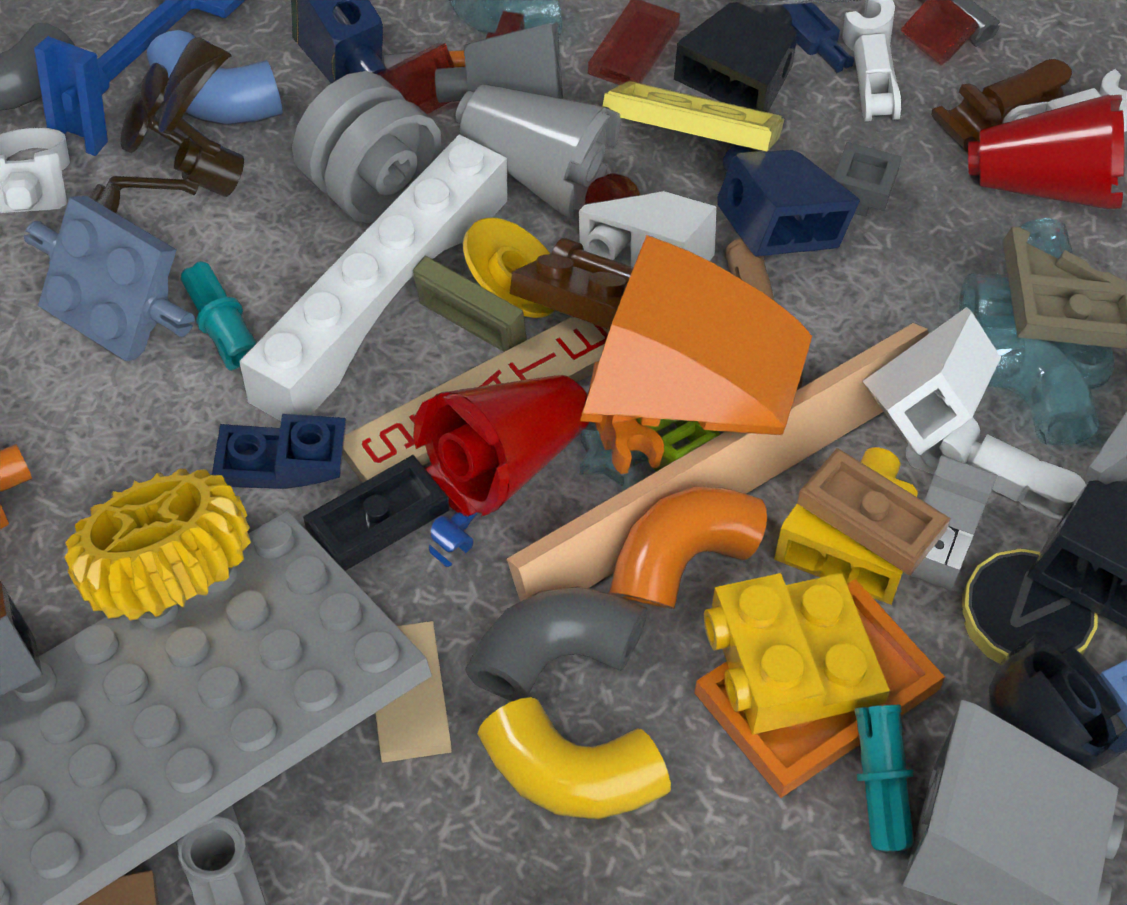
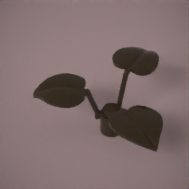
M200 37L193 38L181 53L170 77H168L167 69L163 65L158 63L151 65L141 84L140 93L133 99L126 113L121 131L122 149L129 153L136 151L143 141L148 128L180 146L175 156L174 169L182 172L183 179L113 176L109 179L106 186L97 184L89 198L117 213L120 203V190L123 188L182 190L195 195L200 186L224 197H228L234 191L243 172L244 156L208 139L182 118L210 77L232 56L228 51ZM163 101H165L166 104L158 120L155 114ZM178 128L188 137L186 138L180 135L179 133L175 132L174 129Z

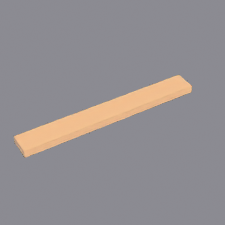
M912 323L798 389L783 435L726 431L508 557L507 562L520 602L540 591L571 587L588 589L613 574L617 559L631 527L658 500L694 486L731 489L747 494L884 412L863 383V380L929 334L928 329Z

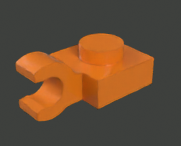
M599 361L595 362V364H594V369H593V373H592V378H591V382H590L589 391H590V388H591V385H592V382H593V379H594V376H595V373H596V370H597ZM603 415L601 423H594L605 450L612 449V463L620 474L628 473L632 459L631 451L633 450L644 453L648 457L652 469L660 467L664 452V442L655 430L638 423L637 419L641 417Z

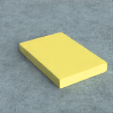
M631 81L605 93L602 105L620 113V118L766 152L779 139L784 123L781 115Z

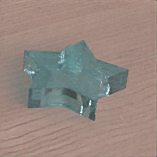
M583 430L580 434V441L587 453L580 464V475L605 474L623 487L627 473L620 474L615 469L612 463V449L605 450L599 431ZM631 451L632 459L629 468L647 461L648 457L640 451Z

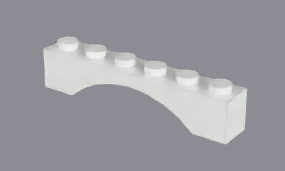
M459 134L239 361L248 403L281 421L282 414L312 415L340 384L366 334L388 303L404 284L414 276L413 269L426 255L433 259L443 251L463 243L467 230L476 221L483 218H493L507 202V158Z

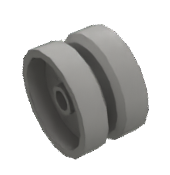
M368 71L347 74L328 85L307 107L297 125L292 144L294 165L318 189L326 192L335 204L353 220L369 224L379 218L439 156L442 149L441 131L434 120L414 103L406 101L401 93L383 77Z

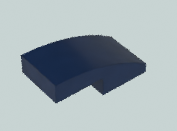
M282 414L280 428L220 424L212 475H222L227 485L231 487L272 489L303 487L340 478L346 418Z

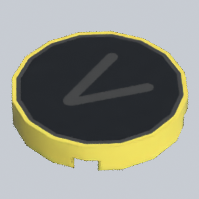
M1016 549L994 554L977 565L963 591L962 613L965 618L964 625L968 635L988 658L999 664L1024 641L1037 632L1046 631L1057 635L1047 644L1053 646L1060 653L1072 645L1083 655L1098 628L1097 613L1027 577L1031 566L1040 553L1038 551Z

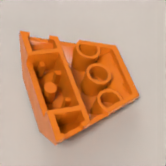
M646 235L612 321L580 421L601 423L603 415L641 417L642 426L658 427L661 419L698 421L703 430L783 435L812 335L798 319L762 291L713 262L653 236Z

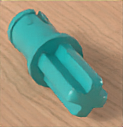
M203 261L197 262L193 267L185 268L182 271L180 280L199 312L196 318L199 330L209 335L218 349L225 367L232 371L240 367L239 361L257 342L243 321L241 303L236 298L227 297L208 263Z
M901 705L855 708L862 773L856 774L857 781H865L871 845L875 850L879 851L905 850L911 848L914 842L907 777H914V770H907Z

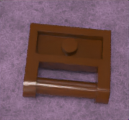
M561 238L554 246L551 254L541 255L536 261L512 271L510 294L610 330L634 267L584 251L581 243Z

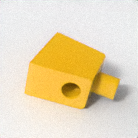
M872 447L865 451L861 463L917 497L918 490L913 484L896 479L901 462L894 453L879 447ZM799 504L795 505L783 522L774 560L817 577L842 573L847 584L856 579L874 599L892 605L903 574L902 570Z

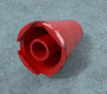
M1108 94L981 129L980 141L968 142L969 176L980 175V187L1103 209H1120L1123 202V192L1111 193L1112 184L1118 186V177H1124L1123 110H1119L1122 95Z
M565 375L441 392L422 402L415 415L413 431L415 448L426 447L431 465L425 469L449 498V507L467 517L475 513H481L482 517L495 512L588 427L589 422L580 421L588 395L582 386Z

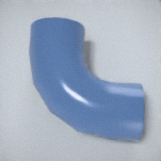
M181 30L168 31L157 36L147 49V60L150 67L153 63L161 64L167 69L168 77H170L184 48L195 36ZM265 60L236 68L225 69L219 67L194 98L186 113L199 120L226 125L255 122L281 115L283 113L281 99L268 61Z

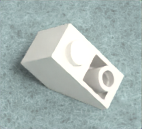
M662 191L587 204L579 210V241L583 245L584 251L634 267L646 235L685 249L708 261L715 255L716 206Z
M966 307L863 380V383L893 426L919 456L972 419L1001 356L973 313Z

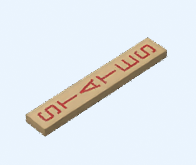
M572 316L346 434L343 457L362 483L411 455H414L423 466L430 462L426 447L422 446L416 449L413 438L414 418L422 402L441 392L554 375L568 376L577 383L592 375L595 362L600 360L609 329Z

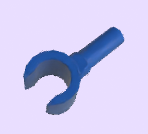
M456 513L451 519L447 516L439 517L432 524L431 538L447 552H453L459 547L467 553L473 546V539L464 530L468 528V525L477 513L469 517L464 516L462 513ZM429 545V552L444 566L450 567L452 565L450 561Z

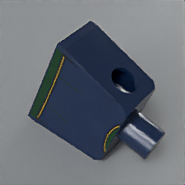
M291 0L292 38L331 84L347 74L368 71L380 75L386 81L389 80L390 72L382 62L383 24L369 0Z

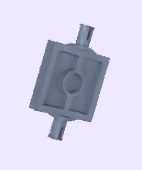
M88 196L69 197L59 233L45 226L41 221H34L26 228L25 232L30 234L24 235V241L49 255L50 259L49 269L38 306L125 361L135 360L145 351L150 332L157 323L171 330L178 337L185 336L192 329L193 325L189 323L195 321L194 315L170 302L167 297L168 276L177 249Z

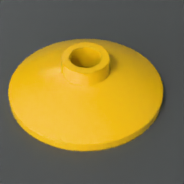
M483 218L476 221L464 236L463 252L466 263L479 285L523 310V314L526 317L542 318L555 312L556 310L510 294L512 271L536 261L541 255L550 254L546 247L531 233L510 221L500 218Z

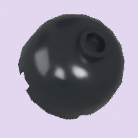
M1049 631L1037 632L1017 646L1000 663L989 686L990 713L1092 771L1127 751V729L1116 735L1115 727L1110 719L1120 712L1121 709L1100 674L1079 651L1071 645L1060 653L1053 646L1047 644L1057 635Z

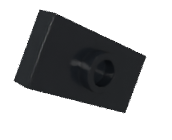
M411 455L303 516L308 533L346 571L450 511L449 498L417 458Z

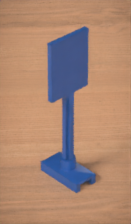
M165 0L98 59L97 54L47 36L34 47L47 128L59 130L64 134L68 131L84 137L86 153L96 156L108 142L102 95L109 89V82L140 56L157 36L168 31L191 9H199L226 18L245 0Z

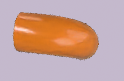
M697 486L658 500L631 527L617 559L609 593L631 601L675 609L682 575L687 563L696 554L715 552L739 560H746L756 552L766 529L767 510L765 503L760 498L731 489Z

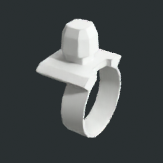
M26 128L0 134V213L60 209L68 204L62 170L70 164L64 133L50 128ZM31 148L48 149L35 153L34 159L21 161L6 160L22 150Z

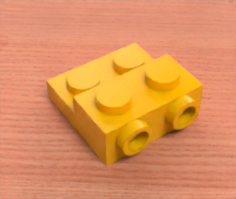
M778 573L715 587L712 607L704 611L705 630L714 651L723 650L729 667L728 670H725V686L730 704L735 712L744 710L752 735L855 711V708H869L886 703L890 690L842 573L785 585L782 574Z

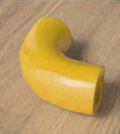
M529 697L509 702L494 711L480 725L477 733L495 767L521 797L556 815L602 819L636 810L667 795L671 790V782L663 757L653 740L642 729L637 728L608 743L593 747L576 745L564 739L554 728L539 700Z

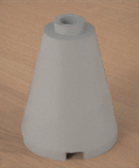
M484 84L479 86L475 92L467 91L464 94L455 115V121L460 124V135L506 157L508 174L557 212L569 218H574V209L580 210L587 204L602 182L609 166L602 163L606 149L605 144L613 148L616 147L621 126L620 113L608 107Z

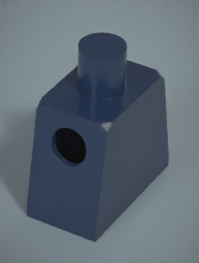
M736 144L726 152L723 158V167L727 173L717 196L718 206L755 257L840 247L860 202L857 196L800 152L794 150L756 152L753 148Z

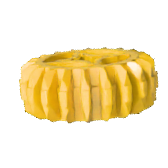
M185 468L178 469L170 476H164L160 472L156 473L151 480L142 483L134 480L132 487L122 492L113 491L111 493L112 498L106 503L93 505L90 508L91 516L80 519L74 525L76 533L72 534L65 542L68 552L64 558L69 566L68 574L76 589H78L82 599L88 601L93 611H103L108 619L117 618L124 614L132 621L141 617L145 612H151L155 617H158L168 607L178 604L184 608L186 600L197 594L208 595V587L211 584L225 581L229 578L228 568L237 566L244 560L242 551L251 543L248 534L250 527L245 518L248 515L240 497L235 496L232 487L227 485L222 475H210L206 469L196 470L191 474Z

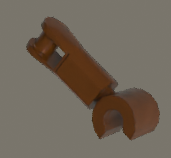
M1049 59L1026 70L1024 73L986 86L982 92L973 84H962L959 93L964 97L963 101L951 110H946L943 106L932 108L931 115L968 152V142L980 141L981 129L1003 124L1005 116L1012 109L1021 105L1049 102L1062 98L1064 92L1061 86L1069 82L1072 69L1063 61Z

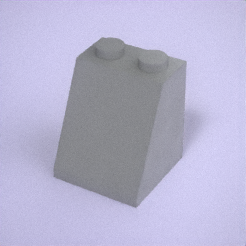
M961 700L934 761L902 886L957 905H1109L1112 885L1102 881L1101 877L1105 858L1109 860L1114 859L1123 834L1124 818L1114 815L1119 787L977 704Z

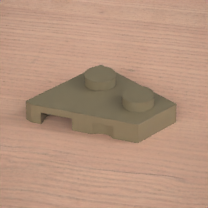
M1011 227L1003 239V248L1017 337L1127 349V281L1109 272H1101L1092 268L1087 261L1066 250L1062 252L1059 258H1056L1026 243L1030 232L1021 227Z

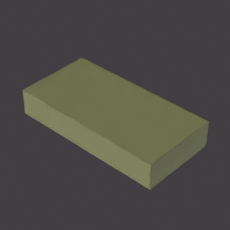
M426 255L413 269L419 302L423 306L503 352L527 340L523 310Z

